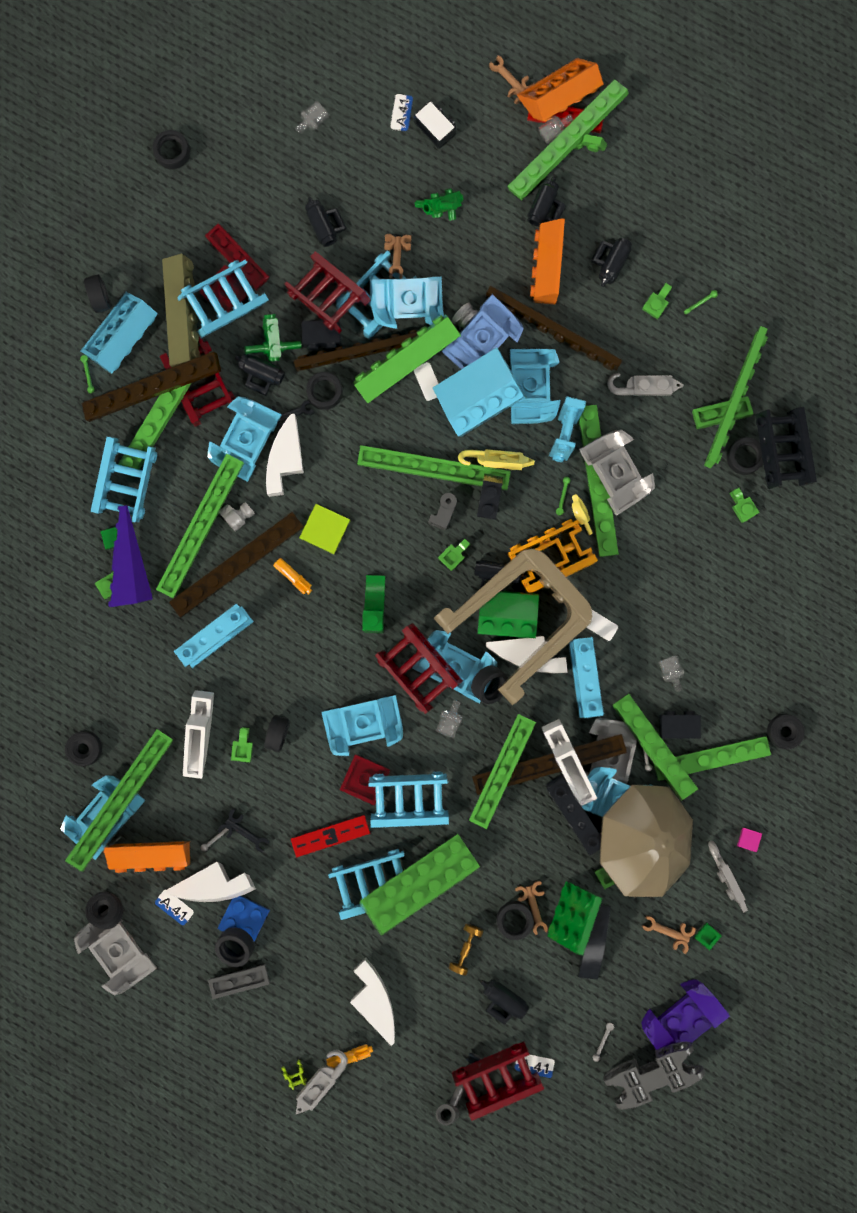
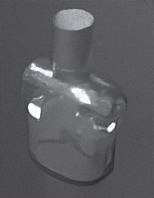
M316 101L301 113L303 122L295 130L299 134L306 128L317 130L321 123L329 117L327 111Z
M570 114L561 120L557 116H552V119L538 127L546 145L552 142L564 130V127L573 121Z
M677 655L658 661L664 682H672L675 692L683 690L679 679L685 673Z
M454 700L450 711L443 710L441 712L436 732L455 738L462 722V716L457 713L460 702Z

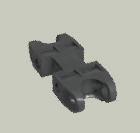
M686 1041L673 1043L655 1050V1061L639 1066L635 1058L609 1070L603 1077L607 1086H621L625 1089L614 1101L617 1108H635L653 1101L652 1091L669 1085L672 1093L700 1081L705 1075L703 1066L687 1065L683 1062L694 1051L692 1044Z

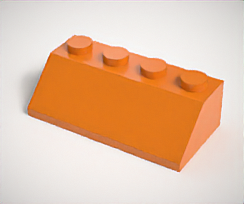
M576 58L517 95L534 119L545 122L552 119V116L556 113L565 111L569 105L580 102L583 99L582 97L587 94L596 92L597 88L604 84L597 63Z
M565 219L540 223L539 230L535 231V241L538 242V248H534L533 260H536V267H532V278H535V285H531L530 290L533 303L556 304L559 295Z
M190 841L112 844L104 848L109 870L115 869V873L127 872V869H134V872H144L146 868H154V871H165L166 867H173V870H185V867L190 865Z

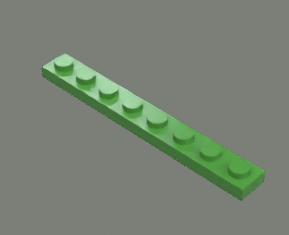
M616 80L609 84L508 185V189L522 201L584 139V135H588L629 94L628 89Z
M760 326L753 338L704 463L706 467L712 468L715 463H719L722 457L721 447H725L729 439L727 432L732 430L736 419H733L734 414L738 413L742 406V402L739 401L741 396H745L749 387L746 383L752 379L755 372L753 365L754 363L757 364L761 357L760 347H764L768 339L765 336L768 329Z
M597 405L585 406L579 418L583 447L601 437ZM585 461L599 557L618 555L613 512L607 500L610 496L592 465L588 466Z
M360 445L357 462L359 466L482 486L484 474L503 477L502 490L506 491L508 490L511 472Z
M226 453L156 590L171 598H175L244 462Z
M158 729L154 732L65 860L81 872L84 871L172 744L173 739Z

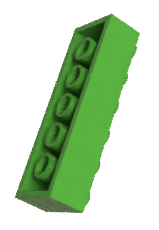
M457 834L364 897L359 903L382 936L477 871L480 866Z

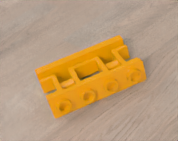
M572 519L562 523V527L557 530L553 527L545 531V535L540 538L536 535L528 539V543L523 546L517 544L511 547V552L508 553L509 558L512 560L516 557V554L537 544L540 547L534 550L538 551L556 544L564 561L555 564V566L565 577L598 561L591 548L585 551L581 550L574 535L580 533L582 529L579 526L578 520L573 522ZM571 528L574 529L568 533L571 543L562 546L559 538L550 540V538ZM575 549L579 558L587 555V558L564 568L563 565L570 562L566 553ZM528 570L529 577L521 581L525 592L534 593L544 588L540 581L529 584L530 581L535 579L532 571Z

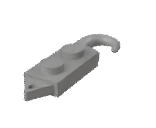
M615 373L610 376L607 383L610 392L615 395L671 396L673 392L684 386V384L673 379L672 375L633 376L628 380L626 388H617L613 385V380L619 377L620 373Z
M709 841L710 852L719 869L717 872L718 877L722 883H726L728 887L726 892L731 900L734 899L739 904L743 913L748 911L744 902L745 898L728 864L724 863L715 842Z
M330 1051L327 1054V1058L333 1055L339 1056L341 1059L339 1065L335 1069L330 1066L320 1067L296 1097L298 1101L296 1114L309 1109L312 1111L345 1070L348 1059L342 1051Z

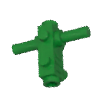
M447 188L445 193L439 195L437 192L431 193L430 198L416 200L415 207L423 208L426 215H432V218L442 217L443 212L448 211L449 220H455V210L462 206L463 195L460 191H452V188Z
M275 314L264 315L263 319L265 342L262 345L244 346L245 354L263 352L268 357V361H279L283 350L300 349L301 342L280 341L278 318H276Z

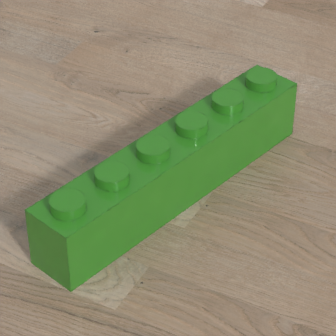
M446 314L444 316H437L432 321L433 324L428 328L426 326L422 327L417 331L418 335L413 339L407 338L401 343L402 347L398 350L392 349L385 355L387 358L381 362L380 360L374 362L370 366L371 369L366 373L363 371L355 377L354 386L367 403L371 402L461 336Z

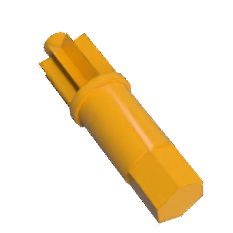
M282 558L275 562L273 566L300 592L310 594L313 591L310 589L312 585Z
M365 1044L345 1052L348 1064L370 1057L373 1048ZM339 1056L327 1059V1065L334 1069L341 1062Z

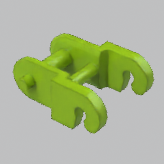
M300 1060L297 1061L300 1071L291 1076L287 1074L285 1066L281 1067L284 1072L285 1080L288 1079L290 1083L288 1086L292 1090H294V1086L303 1083L304 1086L306 1085L305 1081L307 1079L303 1077L304 1069ZM300 1076L301 1080L293 1082L291 1079Z

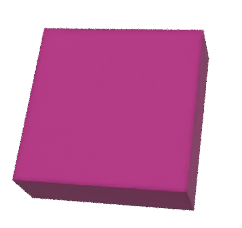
M742 827L737 846L757 852L762 833Z

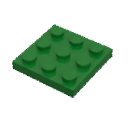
M566 881L561 890V897L555 908V915L552 924L549 926L547 937L574 953L583 956L602 898Z

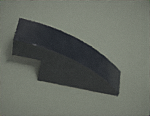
M600 903L583 956L580 955L578 977L598 980L607 938L611 908L609 904Z

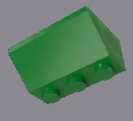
M500 591L480 607L478 634L536 639L539 594Z

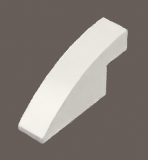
M291 414L279 430L269 454L266 473V488L269 497L284 495L281 476L304 473L295 414Z
M544 636L536 637V639L522 638L486 642V647L501 659L520 667L545 641ZM566 657L550 659L536 672L551 674L568 673Z
M195 690L192 695L191 715L186 723L183 776L201 779L203 777L212 721L213 692Z
M560 719L543 726V732L552 748L554 756L580 805L583 806L596 800L597 796Z
M216 862L167 889L166 893L189 901L218 902L242 896L256 888L250 876L246 873L230 880L223 865Z
M365 958L355 967L354 972L366 985L351 999L350 1003L392 1046L395 1039V1024L390 997L380 975L369 960Z

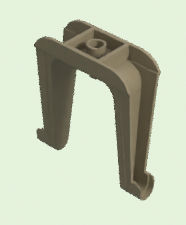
M534 549L521 551L454 613L451 609L444 608L434 617V620L449 634L519 575L528 570L537 573L541 577L539 581L546 589H552L554 592L552 596L559 603H564L567 607V618L498 688L511 705H514L524 696V690L520 686L590 625L592 620V609L588 601L544 553Z

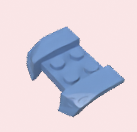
M492 294L480 307L478 313L459 333L461 336L447 345L441 352L460 369H463L493 349L499 348L509 336L518 342L524 328L518 318Z

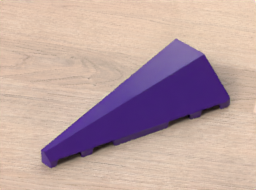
M127 505L118 506L117 508L119 510V520L116 523V529L118 530L117 540L114 541L112 571L114 572L113 583L110 584L112 593L111 601L108 603L109 607L135 604L153 599Z

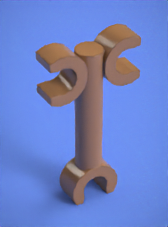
M500 56L496 58L497 62H499L498 66L490 62V69L494 72H499L513 86V89L508 92V97H511L513 94L517 95L530 87L525 85L529 77H524L520 84L503 66V59ZM518 97L514 101L515 104L520 102Z
M386 234L385 242L390 243H384V249H394L393 266L389 268V277L392 278L393 273L397 272L400 279H402L403 268L400 266L401 249L404 251L411 250V244H409L411 243V236L394 237L391 234Z
M535 881L530 886H517L515 888V891L522 890L524 892V895L519 897L518 901H524L528 898L534 919L533 932L535 935L538 934V926H543L544 931H548L547 925L542 922L535 895L543 896L545 894L544 891L537 892L535 890L537 885L542 884L541 881Z
M651 916L645 917L651 921L649 927L642 925L645 931L655 930L677 940L673 943V949L676 950L679 944H683L682 952L685 954L688 952V942L690 937L695 934V927H691L690 932H685L686 924L682 923L680 925L681 932L656 923Z

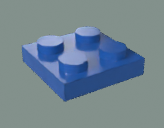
M244 896L232 898L217 929L224 931L232 927L241 928L248 932L255 942L270 910Z

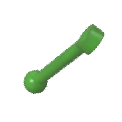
M716 290L711 291L710 295L684 310V313L687 314L710 298L717 297L718 292Z
M83 355L80 360L84 363L88 382L87 391L94 393L95 388L92 386L87 364L89 359L86 355Z
M564 477L563 479L564 486L559 508L556 510V514L559 516L564 512L562 508L567 486L571 481L569 477Z

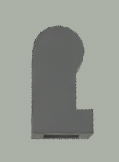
M452 493L442 495L439 511L436 516L431 514L428 524L446 531L456 507L457 499Z

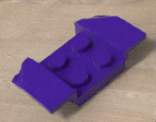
M693 979L680 984L687 992L684 997L658 1018L649 1009L641 1024L648 1039L658 1050L673 1043L685 1041L692 1043L712 1026L714 1028L719 1026L730 1015L703 983Z

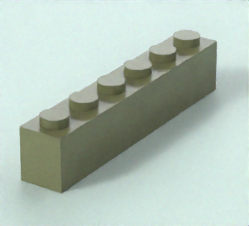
M183 254L162 259L169 363L171 367L200 357L196 312L187 297L180 301L177 298L182 293L181 289L188 285H191V287L195 286L192 272L194 269L193 263Z

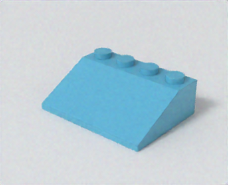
M498 348L493 349L433 387L458 437L464 436L526 398Z

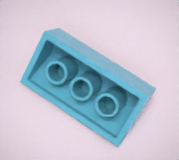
M125 292L82 348L81 352L108 372L113 373L119 368L124 357L131 352L133 345L142 338L143 332L154 322L158 313L142 299Z

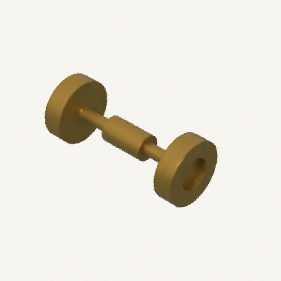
M467 923L464 926V930L470 933L467 942H464L460 953V961L458 964L450 962L448 967L450 970L465 976L469 969L462 966L471 949L473 935L482 937L483 934L482 929Z

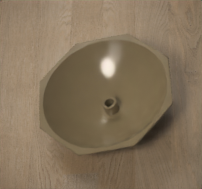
M631 785L603 816L600 863L624 896L663 897L690 866L693 819L670 787Z

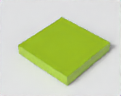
M315 504L299 538L329 553L335 554L350 523V519Z

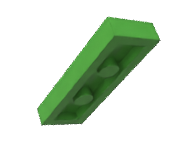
M742 397L739 401L742 402V406L739 412L734 414L733 419L738 420L753 415L749 397ZM729 401L694 409L692 414L697 430L720 424Z

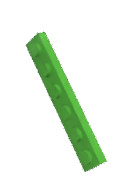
M191 383L159 395L129 448L147 452L148 447L155 445ZM124 454L118 465L140 469L145 459Z
M628 694L613 704V708L679 799L682 801L698 790L632 697Z
M517 715L469 821L485 829L488 828L536 722L522 715Z
M767 736L675 756V758L686 773L691 774L770 756L771 752ZM654 764L657 780H664L665 778Z

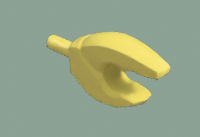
M575 494L572 496L574 516L580 525L584 524L588 535H591L593 532L588 524L590 517L587 508L580 497Z

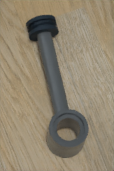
M470 1052V1056L466 1060L469 1062L468 1065L482 1058L478 1054ZM463 1084L456 1087L449 1102L437 1109L436 1118L440 1124L450 1125L458 1120L459 1110L456 1105L464 1091ZM446 1108L452 1113L450 1120L444 1117L443 1113Z

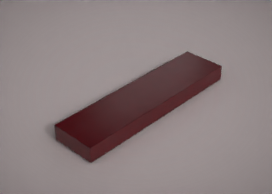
M219 223L205 235V238L229 263L236 260L241 262L246 259L247 264L241 270L255 291L270 279Z

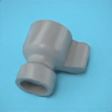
M246 502L240 506L239 510H235L227 504L219 511V514L235 532L245 524L246 518H250L255 514Z

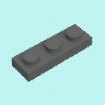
M266 964L210 978L208 983L212 999L269 985L270 980Z

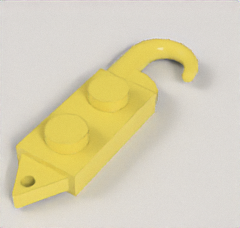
M487 449L485 451L464 450L458 455L459 462L464 465L471 464L464 460V457H474L484 467L522 470L524 467L534 465L535 460L524 456L520 452Z

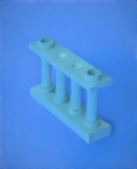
M387 250L375 259V264L356 283L359 287L363 288L371 279H379L375 274L382 267L389 272V268L393 266L388 262L391 259L390 252ZM393 273V277L400 279L399 273ZM349 292L338 297L336 300V310L350 298ZM354 306L348 310L364 325L363 333L369 340L382 327L375 319H367Z
M246 259L241 262L236 260L228 265V269L194 287L188 285L180 290L182 293L177 297L180 301L187 297L202 323V328L197 331L201 338L264 305L269 300L266 294L261 296L255 294L241 270L247 264ZM233 272L249 297V302L244 305L238 300L226 279V276ZM216 281L220 282L233 305V311L229 313L224 311L210 287ZM201 289L204 290L218 314V319L212 322L211 319L207 318L193 293Z
M566 397L558 420L562 421L561 423L563 424L560 438L555 440L549 453V457H553L552 460L564 462V460L567 461L576 444L569 442L573 425L577 424L585 408L586 401Z
M107 437L91 512L103 513V510L106 509L119 512L117 510L118 506L124 505L109 502L106 499L107 492L112 490L137 497L135 507L128 506L130 515H133L132 522H140V519H143L145 514L143 505L152 464L157 459L156 448L148 447L147 452L121 446L118 443L119 438ZM122 453L145 459L143 470L116 464L114 462L116 454ZM115 471L141 478L139 489L112 483L110 480L111 474Z
M235 604L174 652L185 667L190 665L191 668H194L254 621L242 606L239 607L238 604Z
M593 637L574 639L569 642L579 718L603 716Z
M443 772L400 776L375 774L373 777H369V787H375L376 812L371 813V828L448 825V810L442 809V784H447V774H443ZM434 784L435 809L433 811L423 810L422 785ZM403 785H414L415 810L413 812L404 811ZM383 786H395L396 811L394 813H386L384 811Z
M399 849L389 851L388 855L346 868H343V865L332 868V872H329L328 875L329 878L336 876L344 904L342 906L343 909L339 911L341 920L366 913L360 904L354 906V903H351L343 874L355 871L363 899L369 895L362 869L373 866L379 887L386 883L381 863L392 860L397 876L403 872L399 858L405 856L404 851L399 852Z

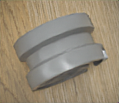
M466 303L456 312L451 322L462 331L478 313V310H474L470 303Z

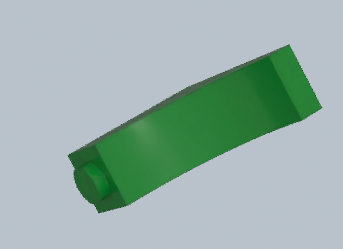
M366 575L362 627L364 633H384L385 576Z

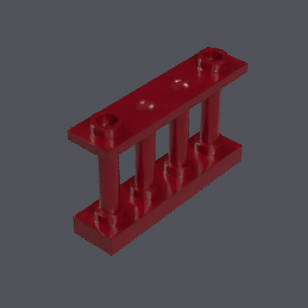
M315 251L310 256L314 262L313 268L295 287L287 281L284 285L289 290L287 294L293 300L298 299L324 320L323 323L329 330L335 329L340 333L342 330L337 324L338 320L356 302L360 301L366 306L371 300L361 287ZM318 273H325L326 277L307 297L300 293ZM331 282H337L338 287L319 307L312 303ZM348 291L350 298L332 317H329L325 311L343 292L346 293Z
M199 337L201 346H198L200 354L205 353L206 355L212 349L207 340L203 341ZM167 353L160 355L165 369L172 368ZM219 373L215 374L216 380L191 392L188 390L181 400L194 427L201 425L200 418H202V415L227 403L230 404L235 399L233 392H228ZM221 386L225 394L224 397L199 409L198 407H193L191 402L194 401V398Z
M412 623L402 630L405 635L388 653L382 650L375 656L379 665L386 668L414 700L417 709L426 714L433 709L430 704L432 700L447 687H451L453 690L463 680ZM409 643H413L417 648V652L399 668L392 659ZM421 658H426L430 663V667L411 682L405 673ZM435 672L439 673L442 677V682L424 697L417 688Z
M524 1041L513 1044L507 1049L465 1067H460L452 1072L456 1087L463 1084L470 1101L466 1103L471 1121L544 1090L538 1072L531 1074L524 1058L529 1055ZM518 1061L524 1078L513 1082L506 1065ZM499 1068L506 1086L495 1090L488 1073ZM481 1076L488 1094L477 1098L470 1081Z

